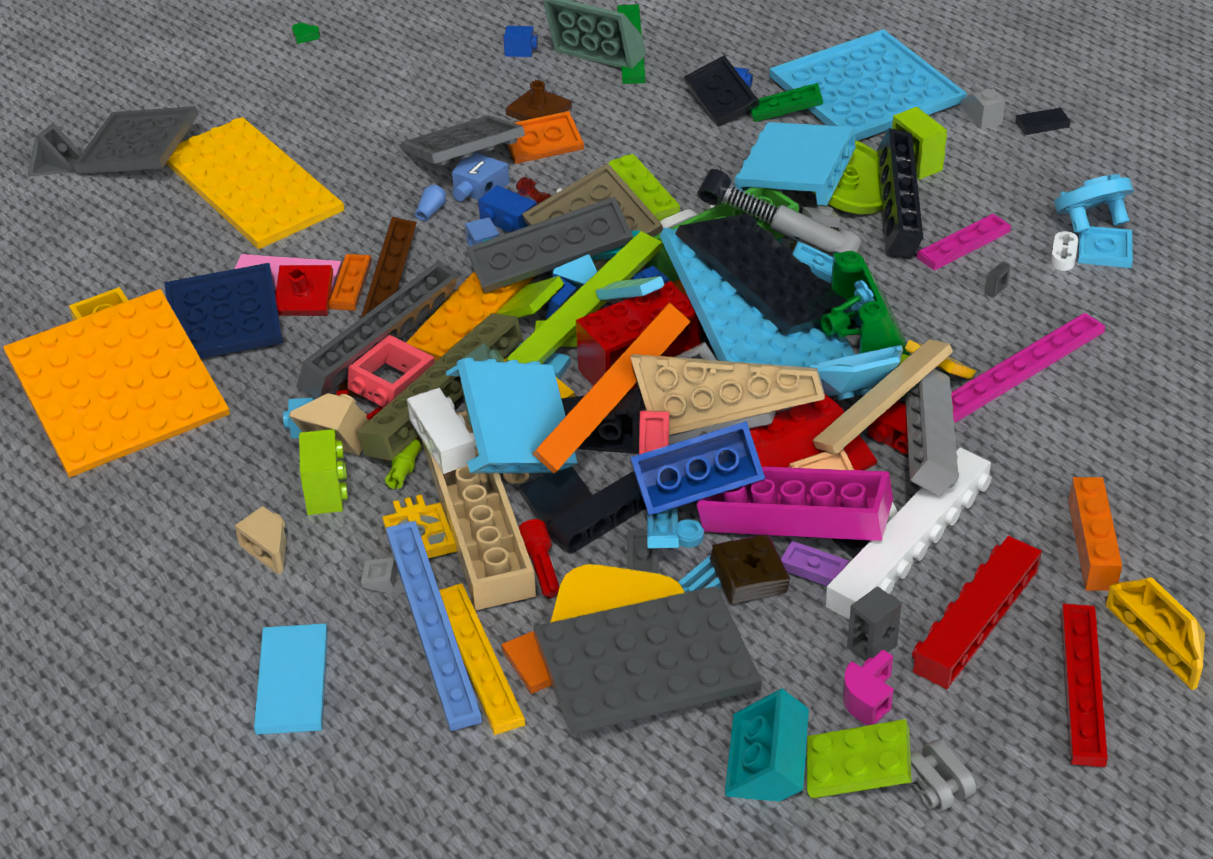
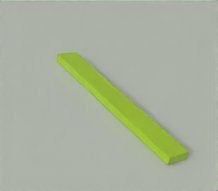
M640 231L506 358V362L518 360L519 363L526 364L539 361L540 364H543L576 332V319L598 311L608 301L598 300L596 290L617 281L630 280L662 249V241Z

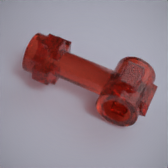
M522 177L516 184V189L519 190L518 193L522 197L529 195L538 205L552 196L550 193L538 191L535 188L537 183L533 179Z

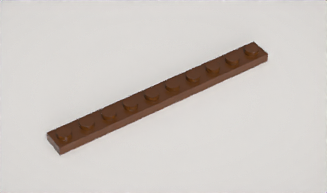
M397 217L391 218L361 318L398 291L417 222ZM348 379L340 384L339 391L348 390L350 396L366 399L348 389Z

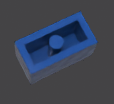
M496 185L478 200L480 219L489 217L494 226L506 232H513L528 227L522 214L535 207L537 202Z

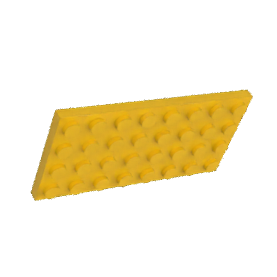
M244 117L233 119L229 123L214 127L210 131L198 136H192L188 140L179 143L166 162V165L257 249H261L345 210L344 203Z

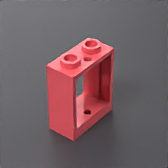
M388 335L348 367V389L385 407L434 364V357L392 335ZM386 363L405 374L392 384L372 373Z

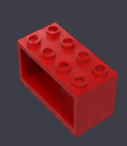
M670 281L665 283L663 288L647 295L630 297L576 319L578 370L594 386L669 303L691 322L660 356L676 357L700 345L701 323L689 298ZM635 383L630 390L638 388L637 384Z

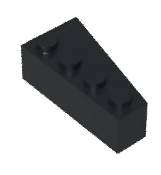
M640 389L629 390L577 449L639 454L640 410H643V397ZM584 396L561 398L565 416L570 413Z

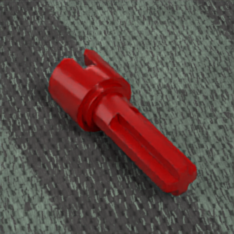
M540 519L527 520L519 525V530L528 555L531 557L542 594L551 599L558 595L560 588L548 553L552 542L544 521Z

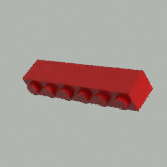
M1009 535L1001 545H995L987 563H981L971 583L966 582L963 585L956 602L951 601L946 607L944 617L940 622L935 621L932 624L925 641H919L912 652V658L915 659L913 672L948 689L1037 574L1042 550Z

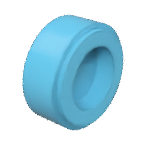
M691 519L678 522L679 545L691 548L701 544L704 539V528H702L701 523Z

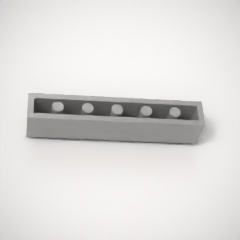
M934 368L905 394L910 481L942 496L948 488H952L957 483L959 472L950 377Z

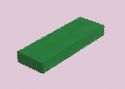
M815 83L759 98V106L753 108L751 113L753 121L758 122L822 105L823 99L819 85Z

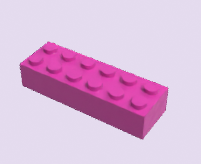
M762 467L765 476L764 480L698 500L697 503L704 532L882 541L893 502V495L888 471Z

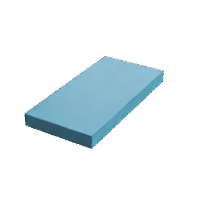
M327 624L263 627L254 723L256 735L322 730L328 636Z

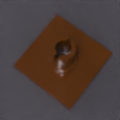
M535 80L530 83L531 89L506 107V115L524 121L562 113L572 108V101L545 91V83L541 80Z

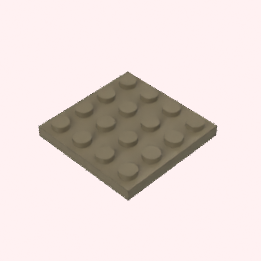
M608 163L522 214L524 221L530 226L615 197L631 231L640 230L654 237L663 230L659 220ZM611 259L592 261L596 270L599 271Z

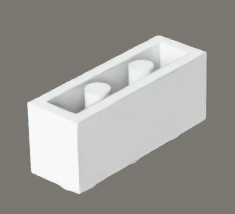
M440 388L407 398L409 420L442 473L445 474L468 466L467 462L476 457L475 450H477L474 433L467 431L463 416L456 414L451 398H446Z

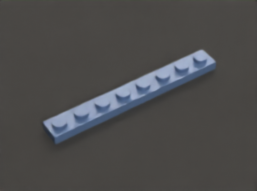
M416 521L387 527V539L449 730L451 732L482 723V716Z

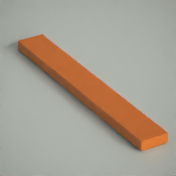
M669 303L532 454L555 474L637 382L630 358L631 355L660 356L691 321Z

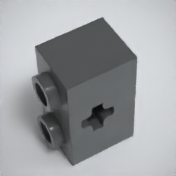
M877 586L852 604L850 608L847 648L864 661L870 657L874 658L882 650L890 652L894 649L898 641L902 603L896 597Z

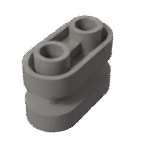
M936 739L924 745L922 749L923 755L917 751L911 752L912 782L906 784H912L920 793L922 802L928 809H934L936 812L941 813L953 806V795L962 801L976 793V784L971 773L941 740Z

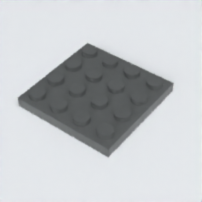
M196 106L112 112L73 165L76 173L95 174L98 172L115 173L118 171L136 172L139 170L151 169L155 171L162 169L199 115Z
M487 115L402 141L401 145L404 152L426 160L428 163L441 166L450 163L449 159L455 157L459 159L471 157L474 151L481 150V152L493 150L495 145L500 143L504 145L516 143L518 141L517 138L525 136L521 125Z

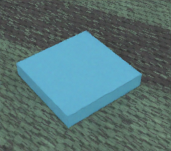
M1090 226L1091 229L1078 233V263L1132 268V230Z

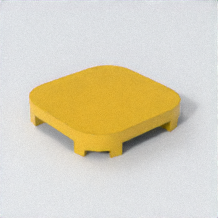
M586 564L572 569L563 578L550 623L685 593V591L677 581L662 574Z

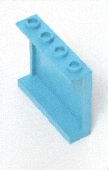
M767 122L764 130L759 133L756 144L752 146L750 155L744 160L741 171L735 176V187L738 190L742 189L741 192L748 190L750 187L816 192L817 205L827 206L856 149L854 128Z
M464 358L457 361L456 366L446 371L447 376H459L461 378L479 456L467 462L470 473H552L532 453L566 417L553 365L540 364L539 361L525 364L519 363L518 360L497 362L496 359L474 361L473 358ZM575 452L558 471L577 464Z

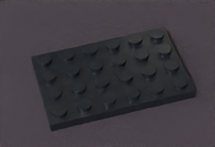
M749 214L679 225L675 235L785 335L820 327L823 315L831 313L832 308L847 302L846 298L833 291L828 282L816 276L807 264L799 261L789 248L782 246L771 232L764 230L756 223V219ZM851 307L844 310V312L850 313L853 311Z

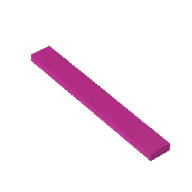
M1083 313L952 391L954 422L956 423L1101 335L1105 331V325L1087 313Z

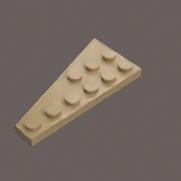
M632 354L630 357L646 410L670 411L669 435L825 399L818 368Z

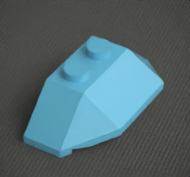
M902 345L804 367L818 368L824 393L827 396L836 395L837 400L854 397L853 391L859 390L860 395L868 393L897 368L901 360L903 348Z

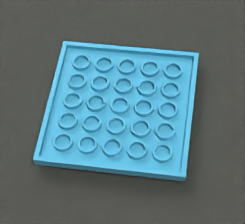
M884 29L769 68V77L786 91L818 83L823 104L807 109L826 125L853 127L856 141L892 128L893 115L918 107L927 115L960 104L961 100L967 97V93Z

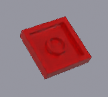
M279 265L275 294L279 316H328L333 278L332 266Z

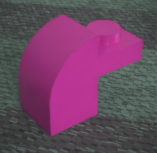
M885 650L880 651L874 658H868L862 667L851 661L845 670L843 687L844 705L851 715L865 725L876 724L892 708L894 689L884 682L891 677L893 656Z

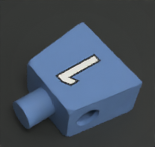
M472 152L473 155L462 159L452 172V194L454 198L458 201H463L467 197L479 200L496 185L504 188L510 183L508 164Z

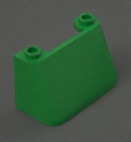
M855 251L833 253L831 289L849 301L855 297L854 291L856 288L854 283L863 280L874 295L873 299L875 301L865 303L859 309V318L862 322L859 354L902 345V354L910 355V352L905 349L907 341L886 296L864 258Z

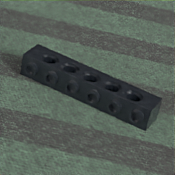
M888 128L877 149L887 254L912 259L924 238L912 133Z

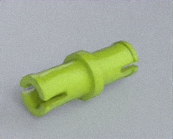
M414 439L393 458L392 468L385 478V483L390 488L396 489L397 486L400 489L407 475L413 471L415 459L422 449L418 440Z

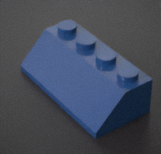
M747 421L630 457V464L649 516L765 479Z

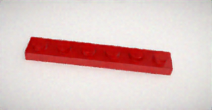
M1063 604L1061 618L1071 765L1106 767L1108 756L1095 606Z

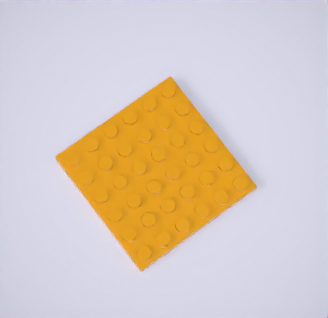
M161 289L3 346L4 353L69 478L230 415L226 402Z

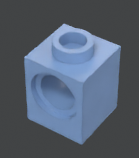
M489 217L465 223L468 246L484 242V239H493L500 236Z

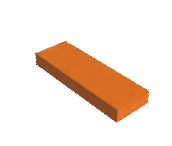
M345 255L329 300L330 309L356 311L372 263L371 255Z

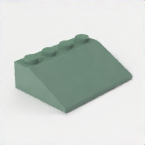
M543 0L555 51L618 68L624 66L631 69L646 54L642 35L623 13L569 0Z

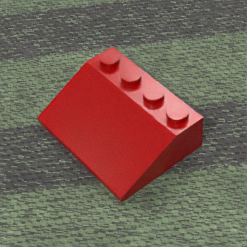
M825 394V399L797 405L778 414L769 425L749 429L761 467L788 468L790 463L826 452L817 449L813 439L844 413L842 407ZM860 434L843 448L854 470L865 471L877 464V459Z

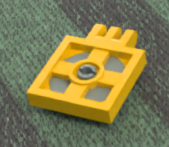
M422 494L416 495L415 505L412 504L410 497L404 498L405 507L401 508L399 500L392 501L395 513L382 516L385 531L387 527L416 521L428 558L456 552L455 540L441 503L426 506Z

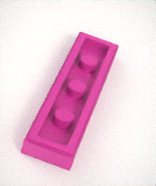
M991 214L917 251L916 258L935 271L1009 233L1011 225L995 214Z

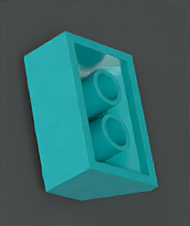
M781 688L733 714L724 793L727 797L780 802L803 790L809 708Z

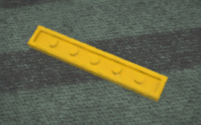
M463 583L439 590L469 680L493 734L497 735L525 726V718Z

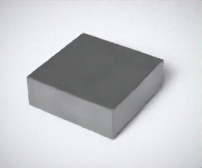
M1002 261L987 274L986 295L993 298L1008 286L1009 264Z

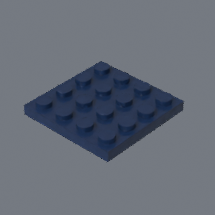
M270 263L164 282L166 299L200 359L283 343Z

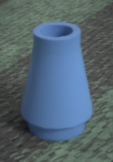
M437 185L426 187L415 211V216L419 220L428 221L430 216L445 204V191Z

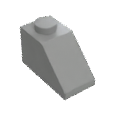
M986 89L982 92L973 93L961 100L959 106L980 129L1003 124L1005 100L995 89Z

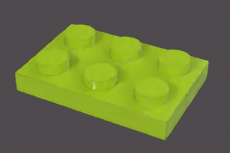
M906 719L807 736V792L810 798L912 782L910 729Z

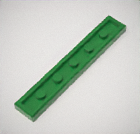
M639 4L617 5V12L623 13L642 35ZM644 57L632 69L621 66L622 84L645 83Z

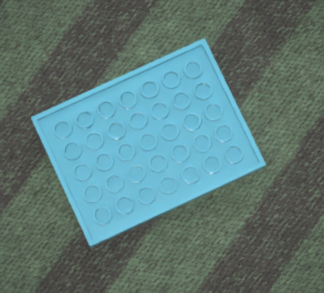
M663 228L660 238L718 361L804 367L856 355L846 336L839 338L837 334L827 336L821 326L785 335L675 235L678 228ZM859 390L853 391L855 395H860Z

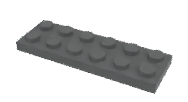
M612 197L466 248L483 293H487L554 270L589 254L591 257L626 245L633 239V235L616 198Z

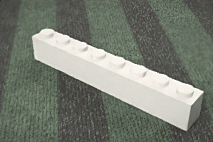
M959 448L956 451L959 472L957 483L952 488H948L942 496L922 487L886 524L882 541L871 540L827 586L825 607L850 619L851 605L878 586L890 594L895 582L899 578L904 579L908 575L911 565L916 560L921 561L924 558L932 542L937 543L941 539L945 528L948 525L953 526L957 522L960 512L964 508L968 509L972 506L976 495L980 491H986L992 479L991 475H989L991 462L963 448Z

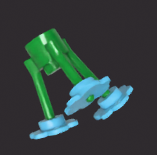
M863 280L854 283L856 288L854 298L838 307L832 308L831 313L822 316L821 327L827 336L837 334L839 338L848 335H861V328H847L850 326V319H854L856 325L861 326L862 322L859 318L860 307L865 303L875 301L872 291L868 289L867 284ZM849 307H851V309L853 310L850 313L844 312V310L848 309Z

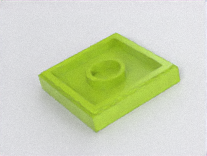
M560 276L526 285L496 314L515 316L517 318L535 314L563 286L564 282Z

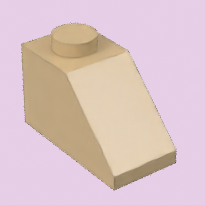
M262 506L235 525L238 543L240 547L278 575L282 573L286 549L285 522L279 514L272 513Z

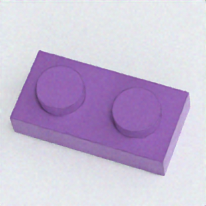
M795 541L790 543L781 558L788 573L828 586L849 564V560Z

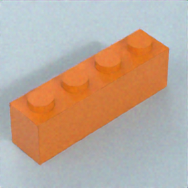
M1073 477L1068 505L1085 591H1109L1110 585L1119 583L1122 562L1104 478Z

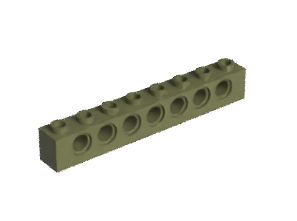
M491 313L357 431L364 455L389 461L395 458L419 436L409 420L407 398L440 388L445 397H450L454 404L463 396L461 378L459 376H447L446 371L456 366L457 361L466 357L483 343L491 350L496 349L503 358L507 356L523 341L517 317Z

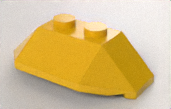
M1152 577L1110 585L1106 607L1191 690L1196 689L1203 669L1205 632L1197 619Z

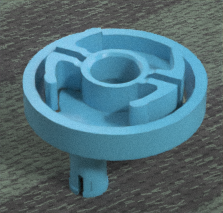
M1114 174L1084 181L1085 185L1070 192H1060L1061 196L1054 200L1057 214H1069L1074 233H1079L1091 229L1086 209L1108 204L1113 226L1129 222L1124 199L1133 193L1134 190L1130 178H1121L1120 174Z

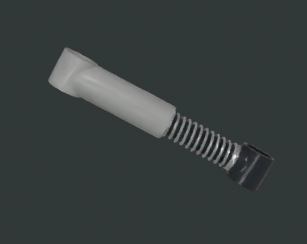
M710 169L697 191L698 197L709 205L717 206L723 202L730 206L734 205V208L738 207V210L742 209V212L751 213V216L755 215V218L759 217V220L763 219V222L767 220V223L771 225V229L833 257V253L845 251L858 252L862 244L860 237L853 232L847 230L837 231L782 204L780 207L775 208V204L771 206V202L767 204V201H762L763 199L758 200V196L754 198V194L750 196V192L746 194V191L741 192L742 189L737 190V187L731 184L730 177L718 169Z

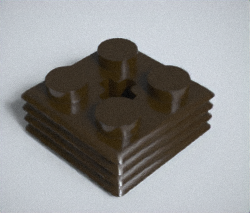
M768 534L712 545L710 560L731 604L787 593L790 577Z

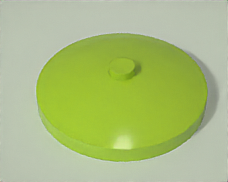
M855 140L856 149L828 204L849 213H877L883 210L878 153L871 147Z

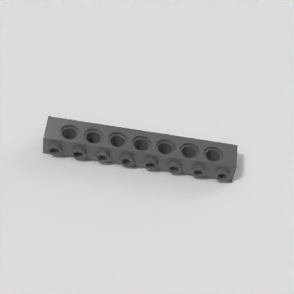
M439 262L434 263L304 360L297 385L316 399L330 393L348 379V367L384 338L392 335L400 339L436 311L453 294L458 275Z

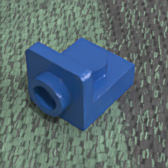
M562 279L564 282L563 286L546 303L549 306L545 316L547 319L575 294L576 287Z

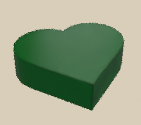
M297 23L292 26L293 37L297 44L314 41L320 37L318 26L306 23Z

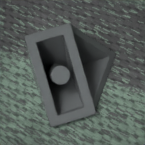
M54 123L35 137L28 177L71 173L75 170L73 165L82 153Z

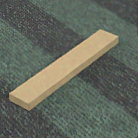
M932 339L925 342L814 438L815 447L833 454L841 451L953 352L950 344Z

